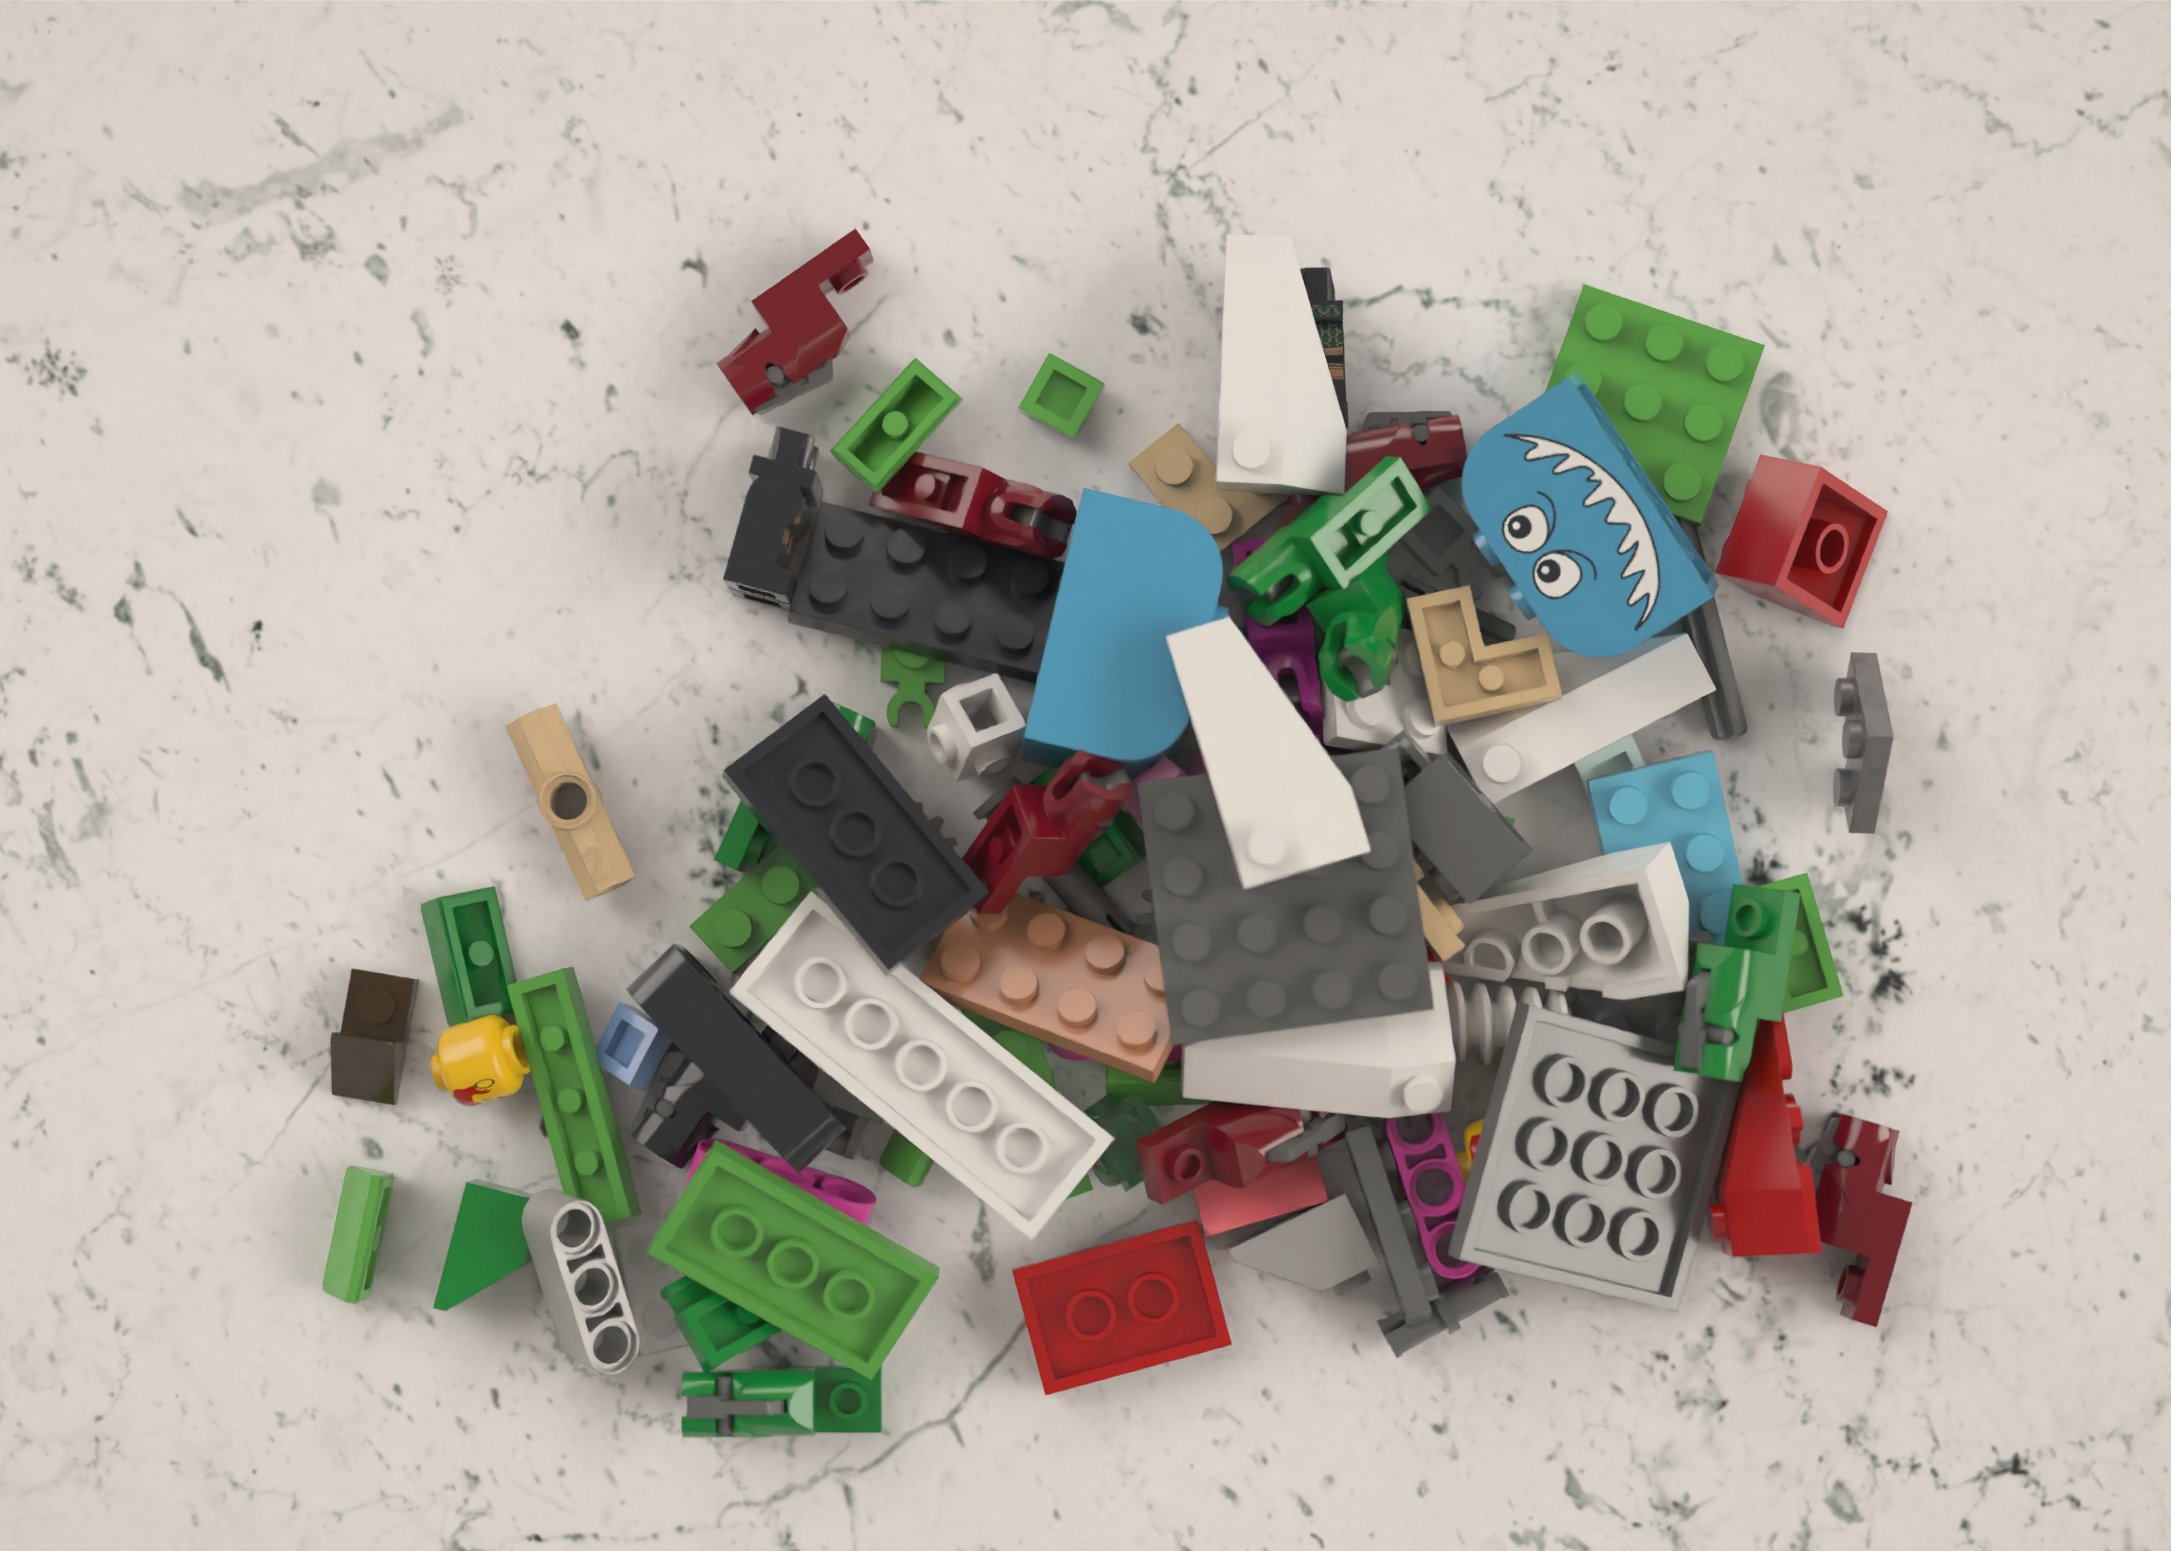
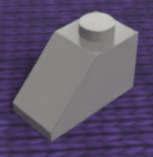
M1342 1190L1329 1196V1201L1306 1207L1227 1246L1234 1262L1319 1292L1333 1287L1336 1296L1350 1292L1369 1282L1371 1277L1367 1270L1379 1264L1347 1195Z

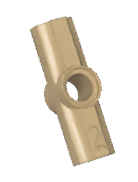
M554 703L534 710L505 726L538 796L540 812L546 821L550 823L585 900L589 901L605 895L636 879L637 875L605 809L602 792L596 783L593 782L558 705ZM579 785L586 793V808L577 818L565 820L557 811V796L565 787Z

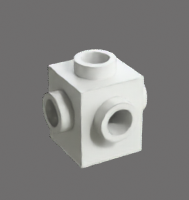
M995 673L972 683L959 684L941 694L927 728V739L935 759L941 764L946 763L956 782L976 774L980 778H989L1011 765L1027 724L998 673Z

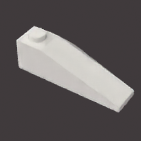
M1684 633L1648 639L1630 651L1612 657H1588L1572 651L1553 654L1562 691L1561 700L1446 725L1475 783L1494 804L1715 691L1716 688L1688 634Z

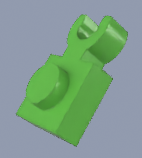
M882 646L881 683H899L898 693L890 699L887 706V720L891 727H899L900 709L905 704L915 703L923 709V728H928L935 707L930 697L926 694V685H945L946 661Z

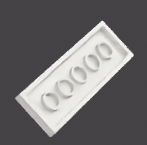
M812 891L729 991L733 997L1031 1240L1038 1234L1114 1140L1112 1135L903 965H900L888 976H885L829 906Z

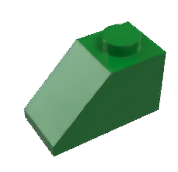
M479 1179L466 1182L433 1308L447 1311L533 1261L523 1231L522 1214L525 1205L535 1194Z

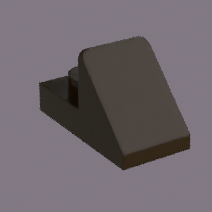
M361 969L351 970L341 1031L332 1032L330 1039L332 1095L397 1105L419 979Z

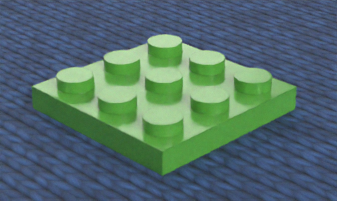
M1584 284L1545 392L1569 376L1579 372L1674 517L1682 518L1691 522L1694 526L1700 527L1765 345Z

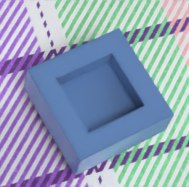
M619 1002L596 1046L599 1064L627 1085L646 1091L672 1040L648 1015L636 1007Z

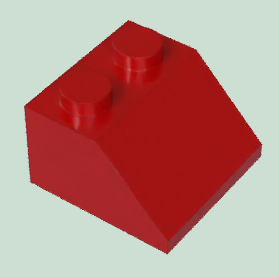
M1760 454L1752 478L1746 485L1744 498L1730 535L1723 545L1721 558L1715 573L1751 595L1843 629L1888 511L1821 466Z

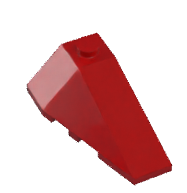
M1783 1010L1781 1022L1757 1018L1751 1058L1745 1070L1722 1153L1715 1187L1717 1204L1708 1205L1707 1208L1708 1226L1712 1242L1721 1243L1722 1252L1732 1257L1822 1252L1811 1166L1803 1165L1802 1160L1796 1158L1794 1145L1799 1144L1800 1131L1804 1127L1800 1106H1797L1792 1093L1784 1094L1782 1082L1792 1078V1058Z

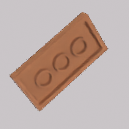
M1019 893L1014 894L1001 914H978L976 907H974L946 929L920 977L921 981L953 1006L1152 1083L1156 1082L1174 1046L1171 1040L1159 946Z

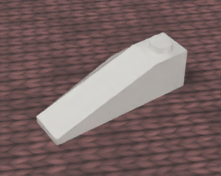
M1226 234L1215 491L1343 496L1347 430L1291 237Z
M1230 617L1166 636L1243 890L1370 852L1369 843L1351 786Z
M1670 842L1610 853L1493 886L1470 905L1462 896L1458 897L1455 901L1445 900L1465 927L1456 934L1465 946L1445 962H1440L1445 974L1504 982L1507 978L1545 983L1546 989L1566 991L1569 987L1603 992L1602 997L1620 1000L1684 990L1687 986L1689 900Z
M1440 961L1428 962L1434 1010L1182 1043L1180 1088L1182 1096L1184 1098L1381 1118L1451 1111L1455 1055L1444 973Z

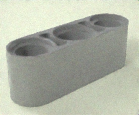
M555 1189L539 1191L529 1199L524 1207L522 1226L559 1344L563 1352L571 1359L601 1374L614 1375L621 1373L630 1367L637 1357L640 1346L639 1334L602 1216L591 1203ZM568 1211L567 1225L557 1235V1223L561 1216ZM586 1270L585 1284L581 1290L575 1293L576 1280ZM604 1329V1339L600 1346L594 1350L595 1338Z

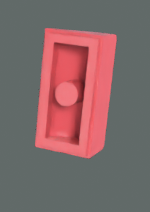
M1316 1155L1278 1169L1244 1188H1232L1212 1179L1192 1190L1206 1237L1330 1200Z

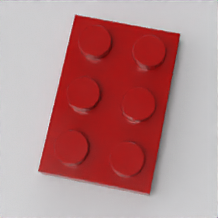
M1198 1218L1012 1269L1045 1396L1232 1345Z

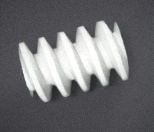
M1450 981L1446 986L1453 1046L1458 1064H1465L1472 1046H1477L1480 1049L1484 1065L1491 1066L1497 1049L1505 1048L1517 1005L1512 988L1509 985H1501L1491 1002L1486 986L1483 983H1476L1472 986L1469 996L1465 1001L1461 985L1458 982ZM1527 986L1519 999V1002L1571 1016V1009L1567 1006L1563 991L1551 989L1542 1006L1538 990L1535 987Z

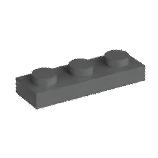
M1370 1125L1345 1132L1346 1147L1406 1327L1430 1320L1431 1306L1429 1301L1438 1299L1439 1293L1428 1261L1416 1264L1409 1243L1410 1239L1419 1237L1410 1205L1407 1200L1396 1203L1388 1179L1398 1176V1171L1387 1139L1375 1142Z

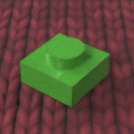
M1049 352L1020 403L1018 410L1074 442L1105 388V383Z

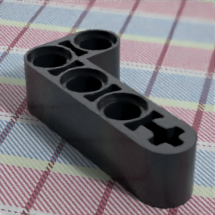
M672 944L626 990L648 1016L792 1168L801 1173L847 1129L846 1124L719 989V983L684 946Z

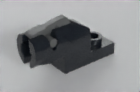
M767 1024L761 1034L791 1064L799 1050ZM671 1051L665 1054L632 1124L634 1131L631 1135L662 1159L679 1169H684L695 1154L698 1143L702 1139L712 1138L720 1130L715 1126L719 1119L737 1132L744 1131L749 1122L683 1052Z

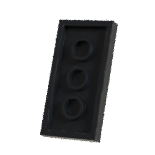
M821 502L788 611V623L994 674L998 673V675L1036 684L1066 562L1056 559L1050 560L1017 550L994 546L979 540Z
M826 694L822 695L723 770L722 778L885 976H888L980 904L989 894L988 889Z

